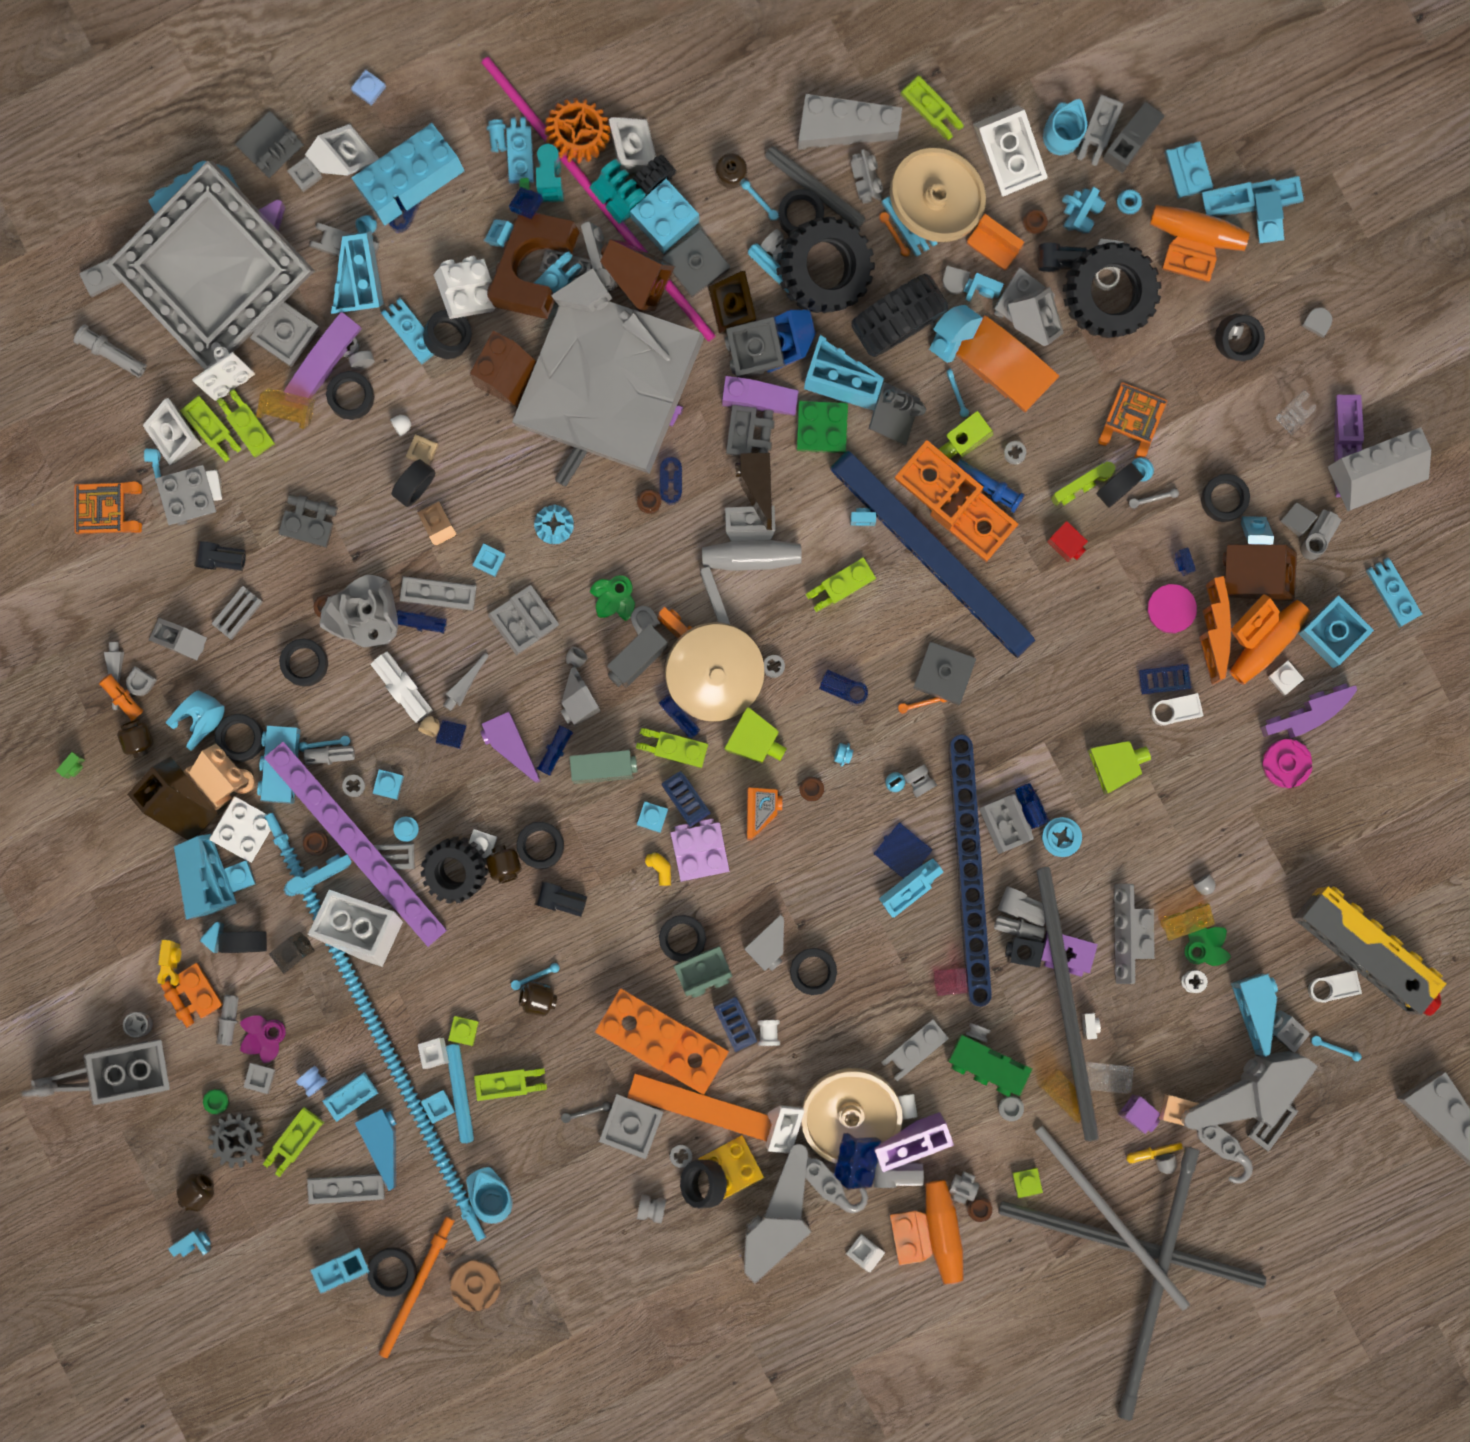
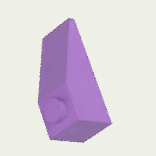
M726 376L722 406L732 407V405L754 407L757 408V411L772 410L774 413L795 415L798 390L752 379Z
M510 712L482 723L484 730L480 731L485 744H491L497 752L535 783L540 782L541 780Z
M939 1112L914 1122L874 1149L881 1169L885 1172L954 1145L947 1124Z

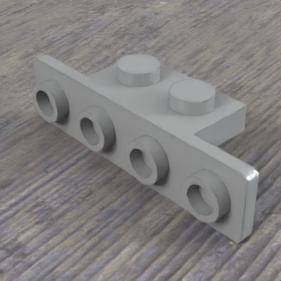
M1115 884L1114 948L1116 984H1135V959H1155L1154 909H1134V884Z

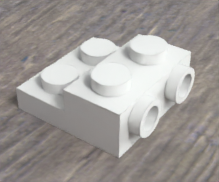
M470 256L462 260V263L455 264L454 260H447L440 264L434 277L450 319L493 312L496 309L487 297V290L492 280L484 259L477 260L475 256Z

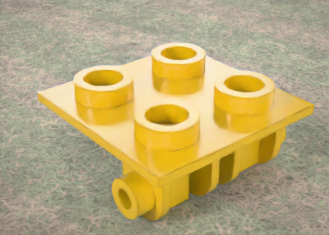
M743 1135L698 1158V1160H713L721 1165L727 1180V1190L724 1199L764 1178Z

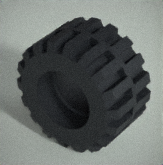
M459 837L447 838L427 852L424 856L426 859L421 864V867H424L421 871V877H425L426 880L422 883L424 887L429 886L431 890L428 893L431 896L435 893L438 895L437 900L442 901L446 899L448 904L454 901L457 904L468 900L482 888L481 886L487 880L485 876L489 874L488 868H485V865H487L486 858L483 859L482 857L485 852L483 849L478 851L476 849L478 844L474 841L469 844V839L465 837L459 840ZM446 858H455L463 864L466 870L464 882H455L446 875L444 870Z

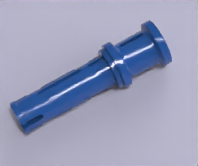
M963 459L959 460L957 465L984 487L983 490L992 495L993 501H1000L1011 508L1013 513L1016 511L1025 496L1024 493H1017L1009 488L1006 482L1001 481L999 483Z

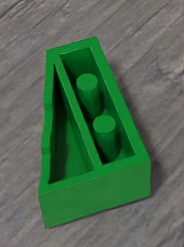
M961 1034L947 1062L952 1064L950 1069L963 1075L968 1071L975 1075L973 1080L987 1086L988 1082L997 1085L996 1091L1010 1097L1011 1093L1018 1096L1021 1095L1033 1070Z

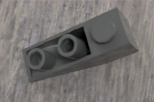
M1145 102L1108 149L1103 161L1123 174L1165 115Z

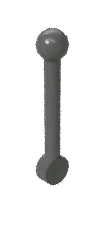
M604 1102L602 1106L577 1113H564L561 1116V1120L563 1123H568L571 1119L602 1110L607 1112L611 1110L612 1105L610 1102Z

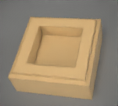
M415 434L406 458L412 461L421 459L430 466L439 445Z

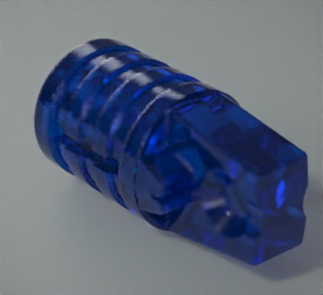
M1031 783L1015 789L1018 801L1022 806V812L1032 830L1050 822L1047 812H1045V808L1041 803L1042 801L1039 799Z

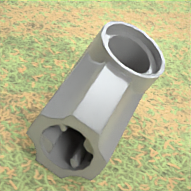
M1322 510L1306 540L1301 545V553L1306 559L1315 560L1327 550L1332 536L1342 521L1338 515L1331 511ZM1309 542L1317 543L1319 551L1315 552L1310 549Z
M1006 887L997 910L1016 918L1019 916L1036 925L1044 926L1046 921L1042 903L1027 897V894L1019 890Z
M874 1161V1187L923 1186V1164L906 1163L883 1172L879 1161Z

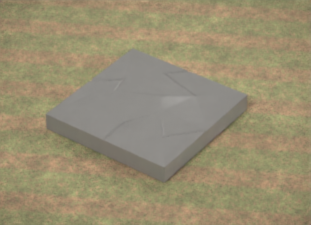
M207 161L106 264L204 370L217 363L214 358V350L217 347H225L229 353L234 352L315 272L307 261L213 161Z
M609 302L605 308L598 311L594 310L593 312L559 306L512 422L519 428L650 474L704 337L701 332ZM624 310L630 315L635 313L654 340L670 356V361H666L651 347L625 330L624 326H622L624 322L619 318V315Z

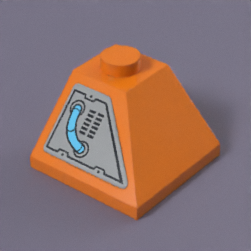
M748 788L747 840H753L777 817V810L782 811V796H778V790Z

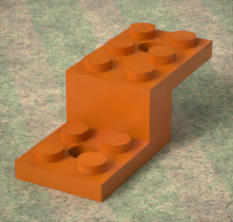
M928 440L923 443L894 478L932 510L930 514L932 518L985 562L992 557L1019 525L981 493L984 488ZM926 469L934 470L936 472V479L931 482L926 481L922 475L923 471ZM981 521L988 522L991 527L990 532L981 534L977 530V524Z
M621 988L595 1031L600 1036L656 1069L666 1072L703 1095L729 1053L728 1050ZM628 1015L635 1017L637 1021L635 1029L626 1030L623 1027L622 1021L624 1017ZM693 1053H697L702 1057V1064L697 1068H693L688 1064V1057Z

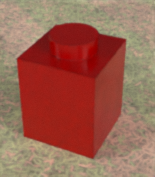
M1067 521L1047 541L1067 562L1072 558L1077 561L1086 552L1084 546L1088 542Z

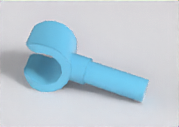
M147 448L144 451L145 462H153L155 478L161 477L159 469L161 454L157 449Z

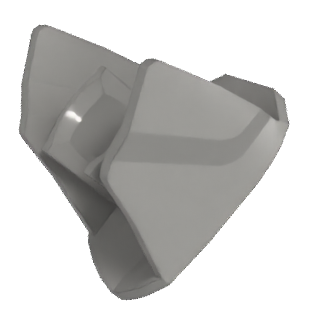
M365 575L354 580L337 594L329 596L321 611L320 627L341 639L351 640L363 648L389 644L397 635L398 619L390 582L379 576ZM375 629L378 631V637L376 639H374L373 637Z

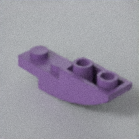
M1346 683L1332 688L1334 693L1325 695L1324 691L1310 695V701L1304 703L1307 712H1304L1302 708L1290 712V718L1281 720V717L1277 716L1266 720L1267 725L1261 727L1263 737L1287 730L1291 739L1320 726L1332 718L1350 701L1357 691L1356 685L1348 688Z

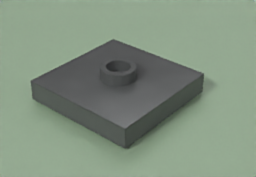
M701 229L662 258V260L675 266L673 275L691 298L730 269L729 264Z
M930 642L913 689L960 705L977 658Z

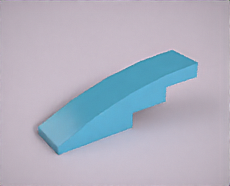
M1299 176L1279 181L1273 179L1254 184L1248 182L1202 192L1205 211L1210 216L1256 211L1255 193L1280 190L1282 206L1304 202Z

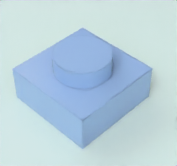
M365 70L351 90L372 106L386 86L382 81Z

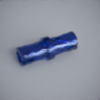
M398 609V625L417 628V631L420 632L428 630L445 634L446 618L427 616L424 612L416 614Z
M559 725L550 745H546L547 751L536 769L551 776L560 756H564L563 750L574 732Z

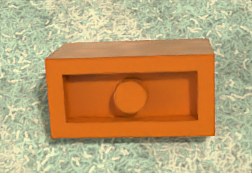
M986 214L981 218L978 227L967 240V244L1003 270H1007L1025 243Z

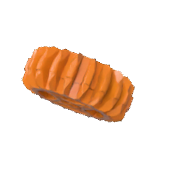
M576 97L572 104L568 99L564 100L563 105L558 103L555 106V110L549 112L550 118H547L545 122L547 127L544 130V134L548 136L546 139L547 144H553L559 150V158L564 157V155L568 156V163L572 161V158H576L579 164L582 158L589 162L591 161V155L595 158L599 157V151L603 152L606 148L605 144L609 142L610 137L607 135L610 133V126H607L608 117H602L603 109L595 110V103L588 106L587 99L583 100V103H579ZM577 116L574 119H566L568 117ZM585 119L588 120L593 126L588 125ZM578 124H580V132H578L577 137L575 138V129H577ZM560 132L569 139L570 143L561 136ZM581 142H588L585 145H578Z

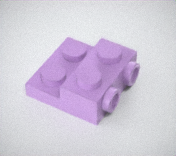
M714 819L699 821L700 826L690 828L688 824L675 826V832H671L681 882L729 872L720 823H714Z

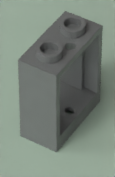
M649 624L607 665L609 670L608 677L617 687L623 685L627 688L668 648L667 641Z

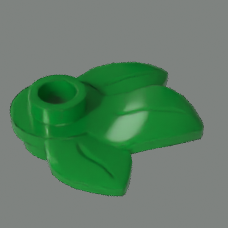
M617 575L611 580L600 579L593 584L590 593L598 597L596 613L599 618L609 617L616 612L624 621L631 617L635 609V601L631 596L633 584L628 577ZM618 583L623 584V592L617 591L616 585Z
M1202 920L1195 922L1188 931L1189 942L1184 949L1186 959L1192 964H1202L1205 962L1210 966H1219L1226 963L1231 958V955L1221 947L1226 939L1227 929L1222 927L1207 929ZM1195 947H1198L1201 951L1198 957L1192 953Z

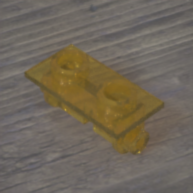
M1199 903L1198 906L1184 910L1185 912L1183 913L1179 912L1168 917L1164 916V919L1160 920L1163 930L1165 929L1168 941L1215 925L1209 903L1204 905Z

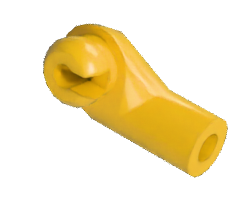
M659 853L648 854L645 858V863L648 867H653L659 872V886H671L670 863Z

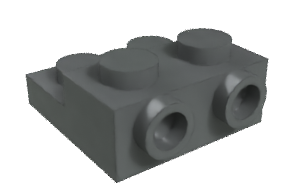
M774 317L726 329L728 336L725 337V344L727 350L732 353L733 360H730V368L733 375L736 374L738 378H748L764 374L763 371L785 366L776 319Z

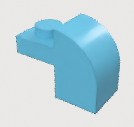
M966 305L951 308L936 324L934 331L937 334L929 350L945 362H952L961 342L974 338L983 317Z
M357 1248L310 1270L321 1294L368 1273L369 1269L360 1249Z

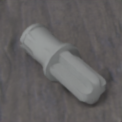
M327 745L326 748L304 750V760H307L305 761L306 765L319 763L332 765V762L355 759L353 746L331 748L330 745Z
M998 916L994 923L995 930L1016 935V938L1023 937L1042 942L1041 938L1044 937L1045 927L1025 923L1023 919L1017 921Z
M235 995L224 996L221 1018H218L220 1024L216 1044L228 1046L233 1044L235 1024L238 1023V1020L235 1019L239 1000Z

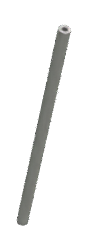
M1043 1125L1037 1129L1035 1133L1182 1311L1188 1308L1191 1304Z

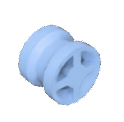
M316 1066L312 1067L296 1081L299 1086L305 1088V1094L308 1097L312 1096L328 1082L325 1077L320 1076L318 1073L319 1069Z

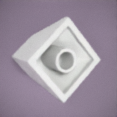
M350 124L318 135L305 154L320 173L350 175L358 172L379 159Z

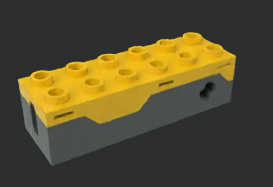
M1334 886L1331 888H1317L1293 919L1408 1014L1422 1015L1424 1013L1426 1016L1433 1015L1442 1004L1440 991L1446 985L1441 980L1442 974L1432 967L1428 969L1421 963L1423 959L1415 952H1407L1402 948V941L1394 935L1389 937L1382 931L1384 927L1376 920H1368L1362 915L1364 911L1353 902L1351 904L1343 899L1345 895Z

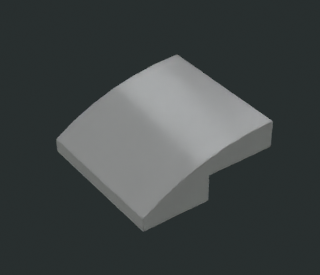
M531 585L512 596L508 602L488 615L516 656L559 626V623Z

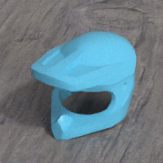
M1076 99L1069 104L1060 103L1047 120L1043 140L1047 149L1053 154L1067 155L1077 148L1086 133L1087 119L1083 102L1080 99Z
M198 690L191 694L166 721V724L175 729L179 721L192 716L193 724L190 731L193 735L186 745L192 751L220 723L225 712V706L220 704L214 697Z
M490 1167L476 1170L470 1174L466 1182L469 1199L477 1217L483 1222L492 1224L506 1219L511 1212L513 1201L505 1183Z

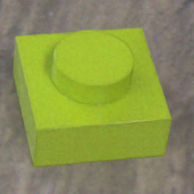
M454 1016L448 1041L474 1046L479 1021Z
M1037 1168L1012 1173L1017 1198L1043 1193Z

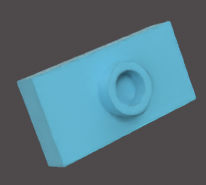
M1242 516L1241 526L1249 544H1273L1274 535L1266 517Z
M364 1072L324 1099L323 1103L337 1122L379 1092Z

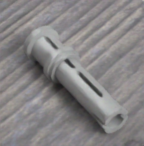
M83 324L74 337L75 344H82L90 349L92 354L102 355L137 378H140L147 367L145 363L108 342L105 335L100 336L93 332L87 324Z

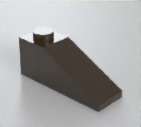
M740 453V463H736V477H741V487L766 530H772L770 453Z

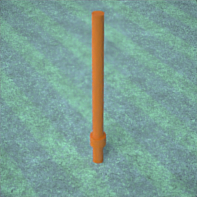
M446 1216L438 1233L434 1234L430 1242L432 1246L379 1352L380 1356L388 1358L440 1250L445 1248L448 1241L447 1236L455 1221L454 1219Z

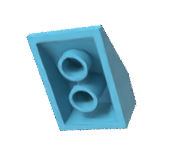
M1257 974L1233 982L1231 986L1255 1055L1267 1056L1270 1054L1277 1001L1275 992L1278 991L1274 978H1270L1269 974Z

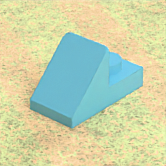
M1280 190L1255 193L1259 243L1284 240V216Z

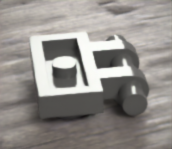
M732 405L726 455L740 456V453H751L752 448L759 449V453L771 451L772 442H770L771 429H774L775 424L773 420L774 411L764 410L763 418H756L757 408ZM754 427L762 428L760 440L753 439Z
M290 494L287 503L296 506L295 513L285 510L278 534L327 548L334 524L325 521L326 515L335 517L338 507L331 506L329 502L322 500L320 502L309 500L308 496ZM305 509L316 511V519L304 516Z

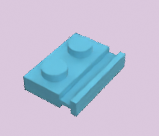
M1200 142L1177 147L1173 150H1166L1165 156L1178 199L1213 189Z

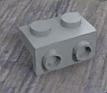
M1015 794L979 808L998 854L1034 839L1032 829L1025 819L1021 803L1017 800Z

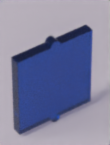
M899 822L888 836H884V841L873 854L904 879L918 867L922 866V862L932 852V849Z

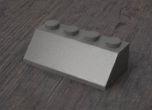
M1420 427L1343 457L1329 465L1328 469L1347 511H1351L1428 480L1431 448Z

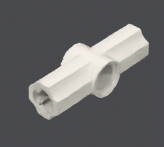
M388 652L381 654L370 664L384 681L385 687L398 704L401 703L415 723L423 720L433 711L418 692V687L405 671L401 670Z

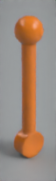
M886 212L881 213L879 219L882 223L886 224L901 248V255L904 257L909 256L910 249L904 246L889 221V214Z
M935 697L909 705L902 703L899 705L898 710L900 713L905 714L909 709L939 701L943 703L947 701Z

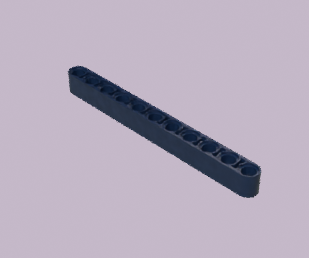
M847 450L829 467L832 473L868 509H871V512H876V518L1013 656L1019 658L1035 642V638L850 451Z
M957 735L949 743L948 749L966 988L969 1002L974 1006L982 1007L990 1002L992 991L974 754L971 739L966 735ZM962 740L966 743L967 750L965 753H958L955 750L954 743L956 741ZM958 765H965L968 768L969 775L966 778H961L957 775L956 768ZM962 789L969 791L971 799L967 803H963L958 799V792ZM968 814L972 817L973 823L971 827L966 828L960 824L961 815ZM964 839H970L974 842L975 846L972 852L968 853L962 849ZM968 863L976 867V874L972 878L967 877L963 871L964 866ZM969 888H973L978 892L977 901L969 902L966 899L965 893ZM971 913H975L980 917V923L977 927H971L967 922V918ZM973 938H978L982 943V948L979 952H973L969 947V942ZM975 963H980L984 968V973L980 977H975L971 973V967ZM977 988H982L986 993V998L982 1002H976L973 998V992Z

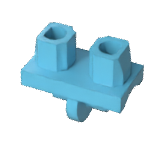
M1092 187L1091 190L1084 189L1082 193L1075 191L1073 196H1064L1062 201L1067 205L1064 213L1069 215L1063 226L1067 230L1076 229L1082 233H1089L1091 231L1094 221L1086 216L1088 211L1090 210L1094 214H1098L1105 205V201L1098 196L1099 190Z

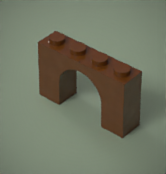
M520 210L518 217L513 221L514 227L510 238L504 244L502 259L496 265V275L493 283H490L488 287L487 297L495 308L548 319L555 301L551 296L553 294L549 286L526 282L518 278L519 266L528 254L539 249H550L564 253L569 251L572 254L580 232L574 221Z

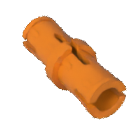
M111 673L98 683L113 699L112 703L118 705L131 721L143 713L144 710L131 698L128 689L124 690Z

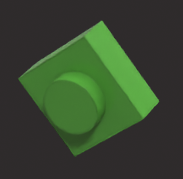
M71 752L56 772L64 778L75 777L82 770L83 766L81 764L85 759L79 754Z

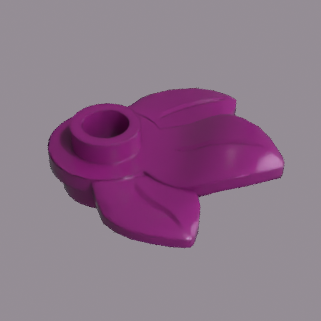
M259 1015L243 1019L240 1025L248 1034L241 1044L240 1051L246 1054L260 1053V1058L264 1064L275 1059L279 1053V1043L286 1036L284 1024L274 1019L267 1021ZM272 1027L278 1030V1034L275 1037H272L269 1033Z

